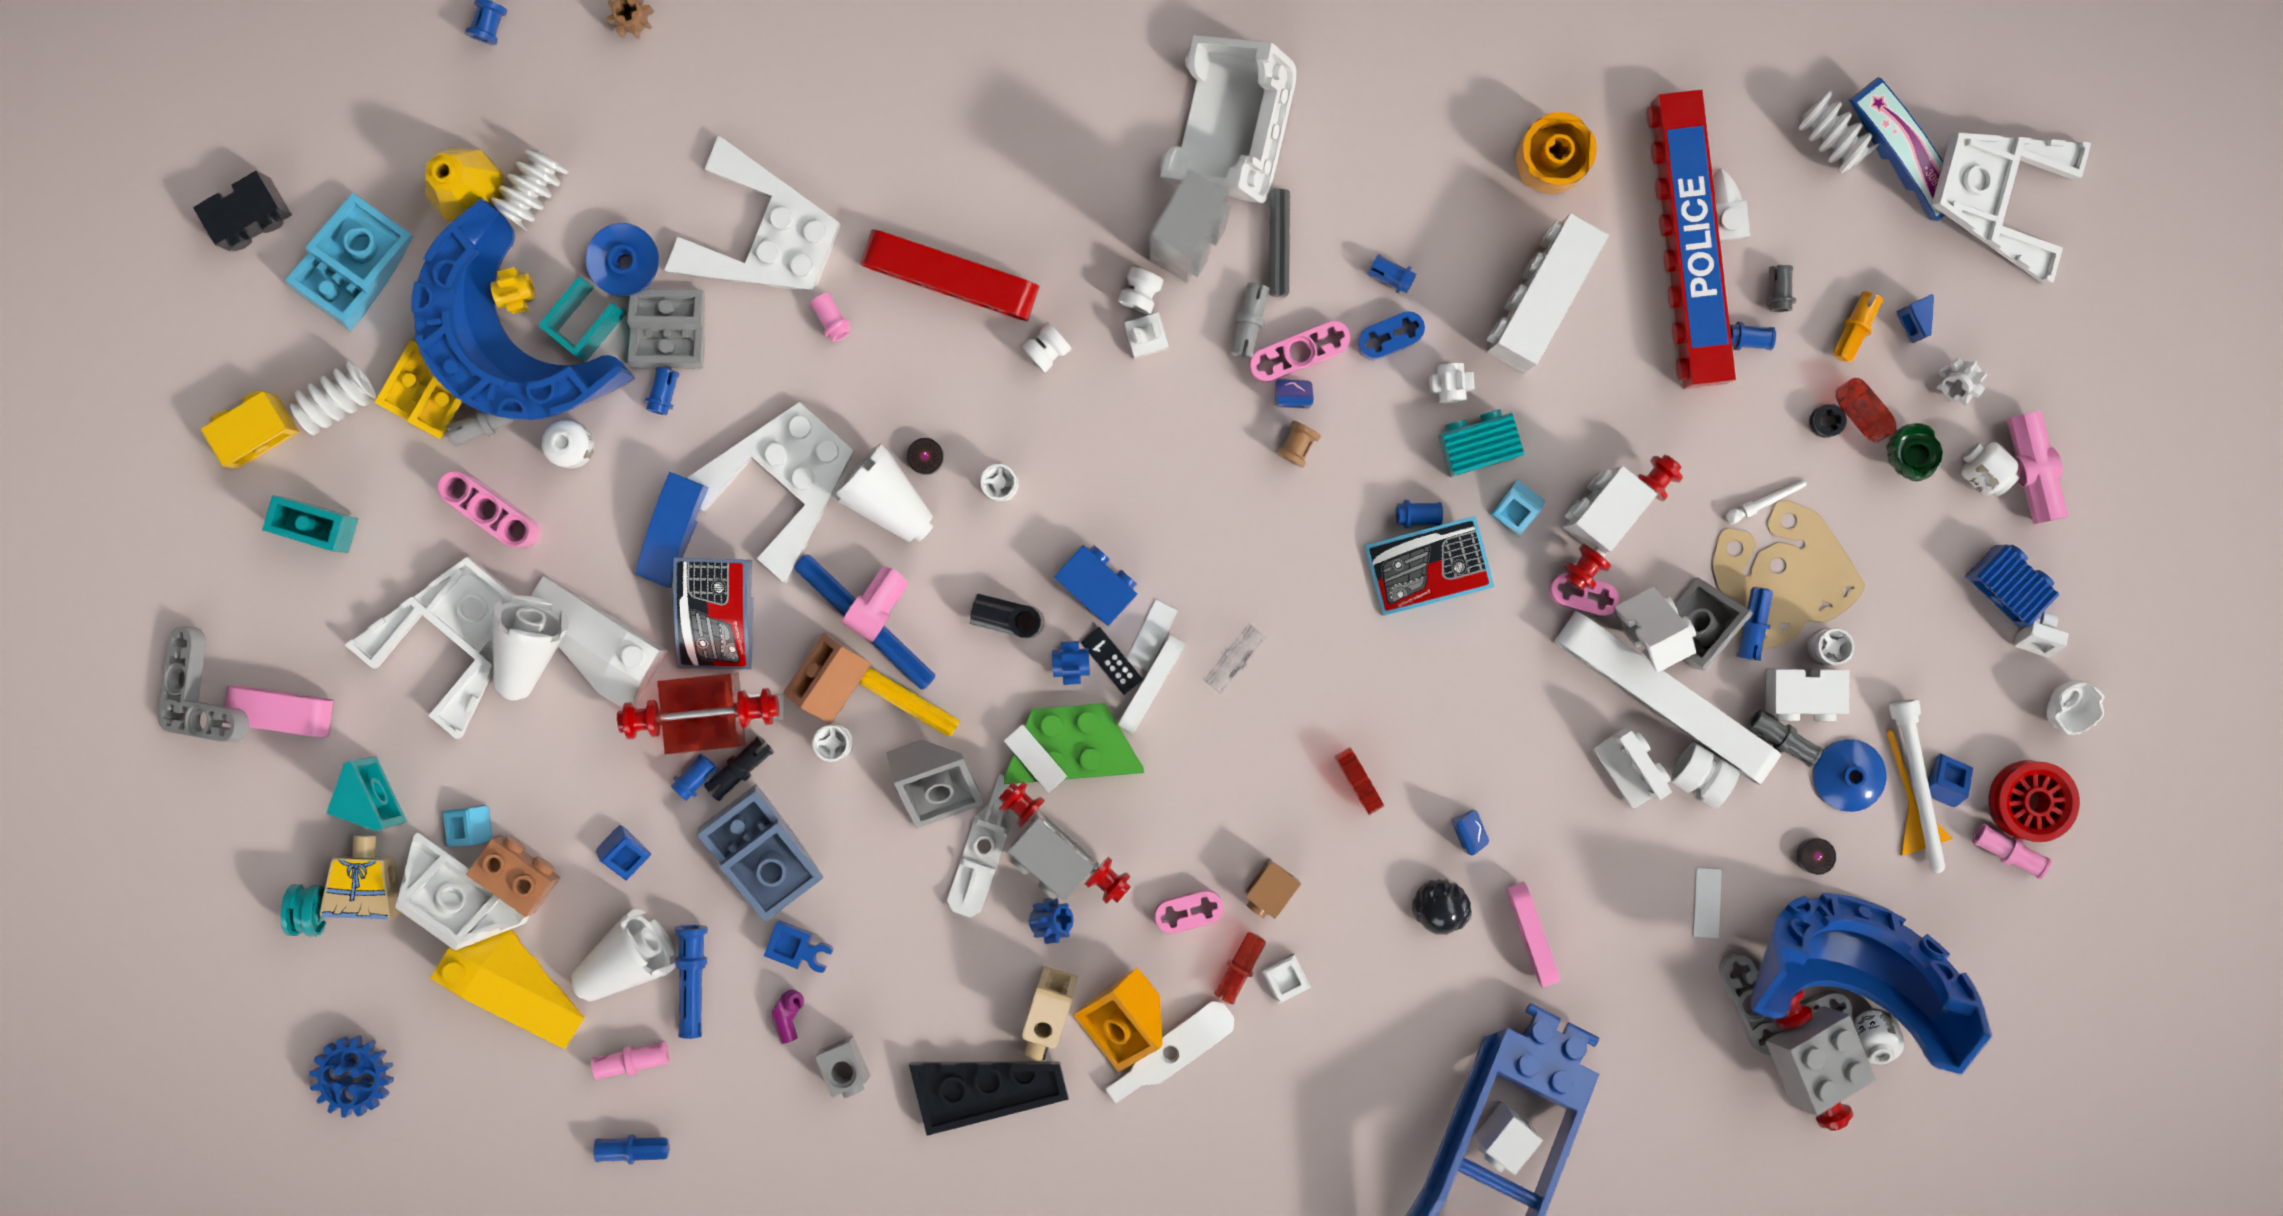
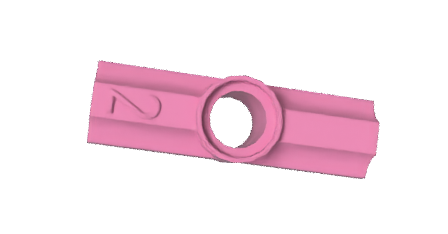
M2041 410L2006 419L2016 455L2014 458L2019 463L2016 473L2019 476L2017 483L2025 490L2033 524L2067 517L2068 513L2059 478H2061L2063 473L2062 461L2058 452L2050 447Z

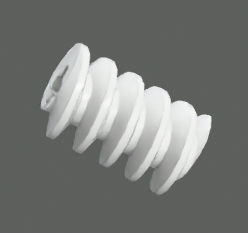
M1828 91L1801 116L1803 120L1798 129L1803 131L1811 127L1813 128L1808 139L1810 142L1823 138L1818 150L1823 152L1831 148L1833 149L1828 161L1832 163L1842 159L1843 163L1838 170L1841 174L1855 167L1879 144L1867 147L1872 135L1867 133L1858 137L1857 135L1862 124L1858 122L1848 126L1847 124L1852 113L1847 112L1838 116L1837 113L1842 103L1837 101L1828 105L1827 102L1832 95V92Z
M526 149L524 154L530 163L526 164L518 161L515 166L520 171L521 176L509 173L507 178L513 187L500 185L498 189L504 196V200L492 197L490 202L496 210L527 231L521 222L522 219L531 222L535 221L536 218L529 209L543 210L544 206L538 197L551 198L552 193L546 185L551 184L559 187L561 182L556 177L555 172L567 175L569 171L541 151L534 152Z
M351 361L345 363L348 374H343L337 368L333 370L336 381L332 382L326 376L320 377L322 389H318L313 383H309L307 387L310 396L307 397L300 390L294 392L297 403H290L291 411L299 424L309 434H318L320 426L323 428L330 427L333 419L337 421L344 419L345 411L350 414L356 412L358 404L361 406L370 404V396L374 399L377 398L376 392L366 375Z

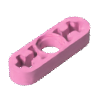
M1330 321L1265 347L1253 355L1250 361L1251 375L1259 382L1270 383L1337 356L1348 347L1350 332L1343 323ZM1332 329L1335 334H1342L1343 338L1338 342L1339 347L1334 348L1332 343L1320 347L1323 354L1317 356L1316 345L1310 336L1316 335V341L1318 342L1328 336L1327 330ZM1296 342L1305 343L1310 349V357L1304 362L1294 361L1289 353L1292 344ZM1283 349V358L1290 368L1284 370L1282 362L1272 367L1271 375H1267L1265 371L1258 372L1256 367L1260 365L1261 357L1265 356L1268 361H1272L1280 356L1276 350Z
M1525 882L1506 887L1510 905L1541 988L1560 982L1551 951Z

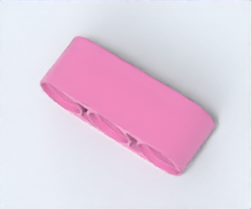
M451 471L440 478L438 483L440 497L502 543L510 547L528 548L538 541L540 536L538 523L476 477L462 472ZM462 479L465 482L466 491L462 497L457 498L453 492L454 485ZM492 500L495 504L496 512L491 519L487 520L483 515V507L488 501ZM521 521L525 526V535L521 540L516 541L512 535V529L516 523Z
M227 686L224 706L243 710L248 716L249 727L306 736L329 737L334 700L251 687ZM222 720L223 723L230 724L229 722Z

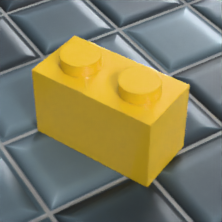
M260 390L251 392L241 399V405L231 411L226 409L214 414L209 419L211 423L201 428L202 433L223 467L239 469L299 433L298 428L278 395Z

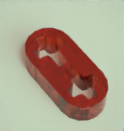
M1854 377L1836 389L1835 397L1837 403L1868 440L1878 443L1895 433L1896 421L1894 416L1864 380Z
M1349 747L1335 755L1334 757L1368 816L1385 807L1353 750Z

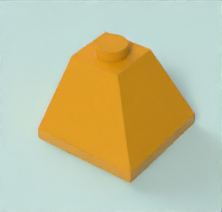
M1138 967L1115 980L1073 1015L1118 1072L1163 1046L1160 995Z

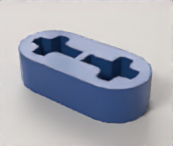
M1407 311L1366 328L1359 336L1358 350L1366 359L1378 360L1412 346L1424 334V321L1417 313ZM1406 319L1408 324H1416L1417 328L1412 332L1413 338H1409L1407 334L1394 336L1393 332L1402 327V320ZM1369 334H1373L1375 338L1388 336L1389 340L1379 346L1380 352H1376L1374 348H1366L1365 344L1369 341Z

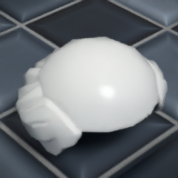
M2081 680L2066 681L2056 687L2049 698L2046 710L2047 719L2054 728L2059 729L2066 735H2080L2082 730L2088 731L2090 726H2096L2097 722H2100L2103 718L2104 708L2102 702L2104 695L2095 685Z

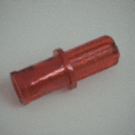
M1252 932L1246 934L1233 960H1228L1227 964L1229 967L1218 988L1214 991L1218 998L1223 996L1222 1000L1229 1004H1235L1236 998L1247 978L1254 975L1252 969L1266 945V941L1258 934Z

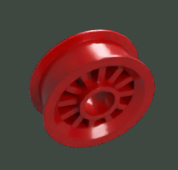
M2022 760L2006 766L1997 774L1989 790L1988 804L1995 823L2007 834L2032 842H2048L2061 837L2073 826L2080 809V796L2074 780L2062 768L2047 762ZM2036 792L2039 802L2037 807L2032 810L2029 806V798Z

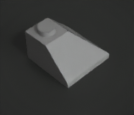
M923 740L887 752L893 784L916 828L984 804L982 795L962 753Z

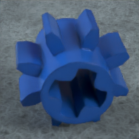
M1079 641L1061 642V650H1052L1053 678L1063 677V685L1081 684V676H1090L1089 648L1079 649Z
M1056 897L1054 900L1044 898L1043 903L1032 905L1034 910L1029 916V926L1034 933V938L1044 937L1045 944L1059 943L1060 938L1070 936L1069 931L1073 927L1074 917L1068 907V903L1059 904Z

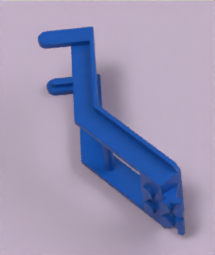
M1532 1003L1528 1004L1525 1013L1533 1017L1522 1035L1509 1028H1505L1485 1036L1424 1186L1405 1216H1437L1446 1202L1458 1171L1528 1206L1525 1216H1545L1600 1075L1580 1064L1582 1058L1587 1053V1045L1596 1047L1599 1037L1570 1022L1566 1024L1563 1033L1557 1031L1561 1018ZM1496 1075L1566 1109L1534 1192L1464 1158Z

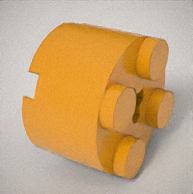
M1552 112L1541 117L1530 126L1517 146L1516 166L1522 182L1526 186L1545 194H1558L1573 188L1594 164L1597 153L1595 136L1591 129L1589 131L1582 120L1574 114ZM1552 147L1556 148V154L1562 155L1560 159H1555L1554 154L1549 152Z

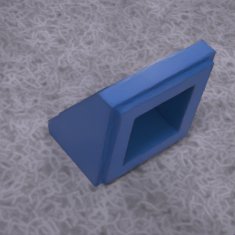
M1933 294L1897 310V315L1912 343L1927 338L1932 334Z
M1282 379L1276 381V407L1309 409L1313 405L1314 396L1311 381Z
M1941 753L1937 755L1928 776L1931 798L1948 806L1957 807L1969 797L1973 767Z
M1476 810L1452 819L1451 823L1466 854L1470 856L1475 855L1488 845L1489 838Z
M619 825L596 849L599 861L626 881L651 856V852L622 825Z

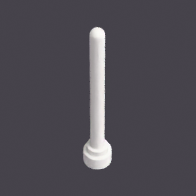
M1919 699L1890 703L1891 718L1896 719V724L1901 725L1930 869L1935 873H1941L1945 869V862L1916 723L1919 722L1918 715L1922 714Z

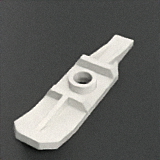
M1001 774L998 776L989 804L974 818L947 899V903L953 913L972 918L982 912L1010 829L1007 811L1002 812L999 809L1003 804L999 796L1010 785L1004 784L1005 776ZM982 839H986L991 843V850L987 853H982L977 848L978 842Z
M1210 1001L1191 1017L1162 1036L1163 1046L1159 1050L1135 1062L1132 1069L1109 1085L1106 1091L1117 1104L1141 1086L1161 1084L1233 1031L1235 1018L1224 1003ZM1168 1046H1172L1177 1050V1055L1173 1059H1167L1163 1055V1050Z

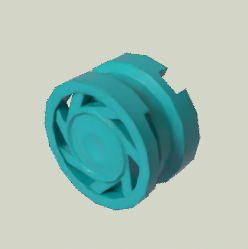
M292 884L286 889L282 900L280 918L281 927L287 936H298L304 933L308 937H317V935L323 933L327 924L326 921H322L323 917H320L325 890L323 885H312L309 888H304L303 884Z

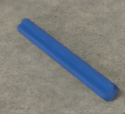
M806 554L801 557L794 567L795 571L837 611L845 616L856 598L811 555ZM884 626L872 644L919 689L927 688L935 679V673Z

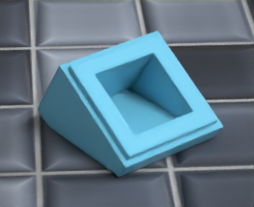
M1516 480L1494 508L1491 515L1520 536L1542 510L1545 500L1526 485Z
M488 806L443 811L447 847L475 845L489 842L492 839Z

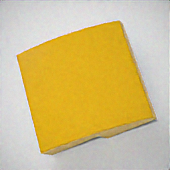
M410 339L374 403L441 440L446 431V425L452 421L462 401L446 390L435 378L426 365L417 342Z

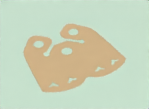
M1782 500L1776 503L1768 520V528L1774 536L1794 541L1802 539L1805 542L1804 548L1799 549L1794 545L1777 542L1758 552L1751 569L1752 574L1745 576L1743 569L1748 566L1756 545L1755 539L1749 532L1727 528L1718 537L1713 558V572L1719 590L1742 606L1748 607L1752 587H1763L1772 590L1773 595L1767 624L1771 626L1770 629H1766V638L1764 639L1762 650L1774 648L1793 640L1799 635L1807 621L1827 622L1841 615L1858 600L1866 585L1825 521L1815 511L1791 501ZM1786 513H1792L1796 516L1797 524L1792 529H1786L1781 524V518ZM1731 541H1738L1742 544L1743 552L1741 555L1733 557L1728 553L1727 546ZM1774 558H1781L1786 563L1785 570L1780 574L1774 573L1770 568V563ZM1843 586H1853L1854 589L1849 590L1847 596L1844 598ZM1823 600L1828 604H1832V607H1825L1822 611L1818 610ZM1780 622L1784 624H1791V627L1784 628L1783 631L1779 633ZM1743 626L1737 632L1740 642L1742 637Z

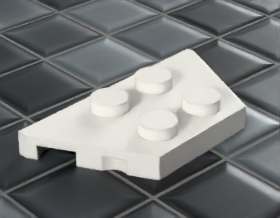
M418 832L414 835L395 908L452 949L458 950L523 925L530 917H524L468 877L466 873L469 871V868Z

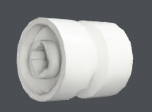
M1693 742L1680 755L1669 777L1671 779L1670 783L1686 793L1695 791L1696 799L1712 809H1717L1733 791L1738 781L1740 770L1723 759L1713 761L1712 752Z

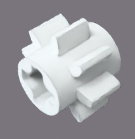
M1957 357L1951 366L1945 365L1938 373L1944 379L1937 386V389L1942 390L1948 402L1951 400L1961 401L1963 405H1967L1973 396L1978 398L1985 390V387L1979 383L1984 380L1987 373L1981 371L1976 360L1963 362L1961 357Z
M1464 363L1438 365L1437 374L1429 377L1430 394L1439 393V403L1466 401V392L1475 389L1474 372H1465Z

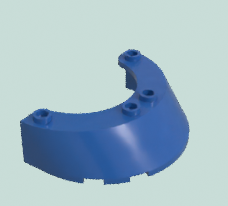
M482 198L448 225L431 244L423 258L425 262L421 268L418 281L414 282L411 312L414 313L417 334L415 339L420 353L432 374L457 399L470 407L501 418L514 420L543 419L559 415L623 387L635 378L624 363L614 356L603 355L594 360L574 365H556L539 361L523 352L514 344L500 323L490 284L496 281L497 271H499L503 259L514 244L515 231L503 214Z
M1822 893L1819 898L1808 899L1806 896H1802L1793 900L1775 920L1753 989L1752 1012L1766 1017L1782 1018L1789 1011L1793 996L1805 988L1832 986L1846 989L1873 1001L1894 1016L1913 1036L1932 1066L1959 1075L1964 1073L1992 1037L1981 997L1967 973H1958L1947 960L1950 953L1929 934L1922 938L1913 930L1903 925L1906 919L1863 899L1841 894Z

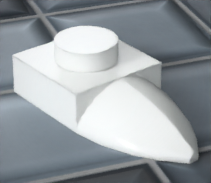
M1719 169L1713 178L1720 242L1747 239L1751 236L1747 200L1742 201L1740 191L1734 180L1726 171Z

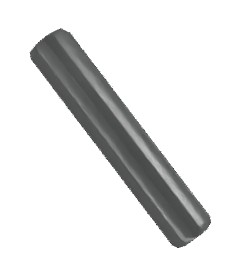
M1273 189L1270 193L1269 294L1273 297H1286L1289 294L1290 192L1287 189Z

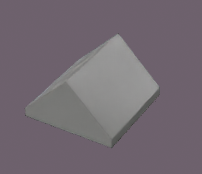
M1699 577L1696 578L1675 603L1678 615L1681 618L1686 616L1696 631V636L1692 637L1696 653L1683 660L1694 669L1706 670L1753 614L1749 609Z

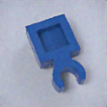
M779 920L775 925L764 956L795 969H798L802 960L807 961L813 971L823 973L826 971L827 966L820 964L816 960V954L818 952H825L831 955L834 948L827 943L810 944L813 933Z

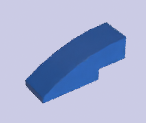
M669 471L645 536L636 575L664 587H671L673 583L674 558H683L698 523V521H695L709 487Z

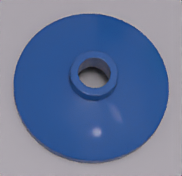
M616 223L604 227L591 239L586 251V268L590 278L600 289L615 296H630L641 292L651 284L659 267L658 249L651 236L643 229L628 223ZM624 256L631 257V264L627 268H621L620 260Z
M1853 739L1840 740L1827 746L1822 751L1813 770L1814 785L1821 799L1829 806L1846 812L1860 811L1873 805L1882 795L1887 780L1886 767L1881 755L1869 744ZM1856 769L1859 772V780L1852 783L1849 780V774L1852 770Z

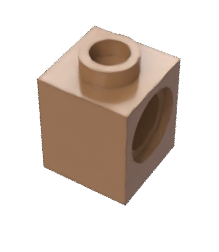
M1269 859L1244 892L1245 897L1250 900L1246 906L1263 919L1267 914L1276 919L1301 883L1297 878Z

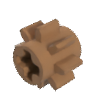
M644 0L608 1L613 14L606 17L610 25H618L616 32L620 37L623 38L629 32L637 39H640L639 32L645 28L652 29L647 16L654 13V10L650 5L642 6ZM634 10L632 12V19L627 21L626 19L629 17L628 11Z

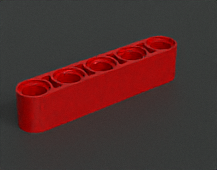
M871 229L860 262L861 266L875 272L1022 321L1029 320L1040 288L1039 285L1029 280L876 229Z

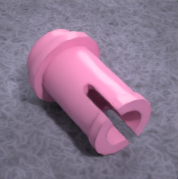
M824 293L810 302L811 308L815 311L825 328L823 334L826 338L836 342L850 334V321L843 318L830 293Z

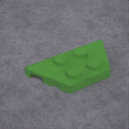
M1105 703L1032 709L1025 727L1067 775L1064 780L1144 773V767ZM1014 753L1004 777V784H1011L1012 782L1017 784L1023 781L1025 783L1039 782Z

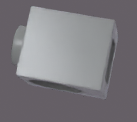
M854 1036L819 1050L815 1058L832 1097L842 1093L843 1097L847 1098L864 1090L863 1084L867 1082L870 1074ZM841 1061L849 1063L853 1068V1076L844 1078L838 1075L835 1069L836 1063Z

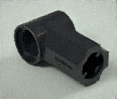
M977 593L973 602L969 624L1016 635L1020 638H1033L1042 632L1045 619L1041 611L1033 606ZM1029 611L1035 616L1036 625L1034 629L1026 633L1019 628L1018 618L1023 612Z

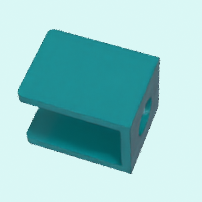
M579 276L538 326L574 356L587 362L626 315V312L611 303L579 343L574 345L558 331L594 288L591 283Z

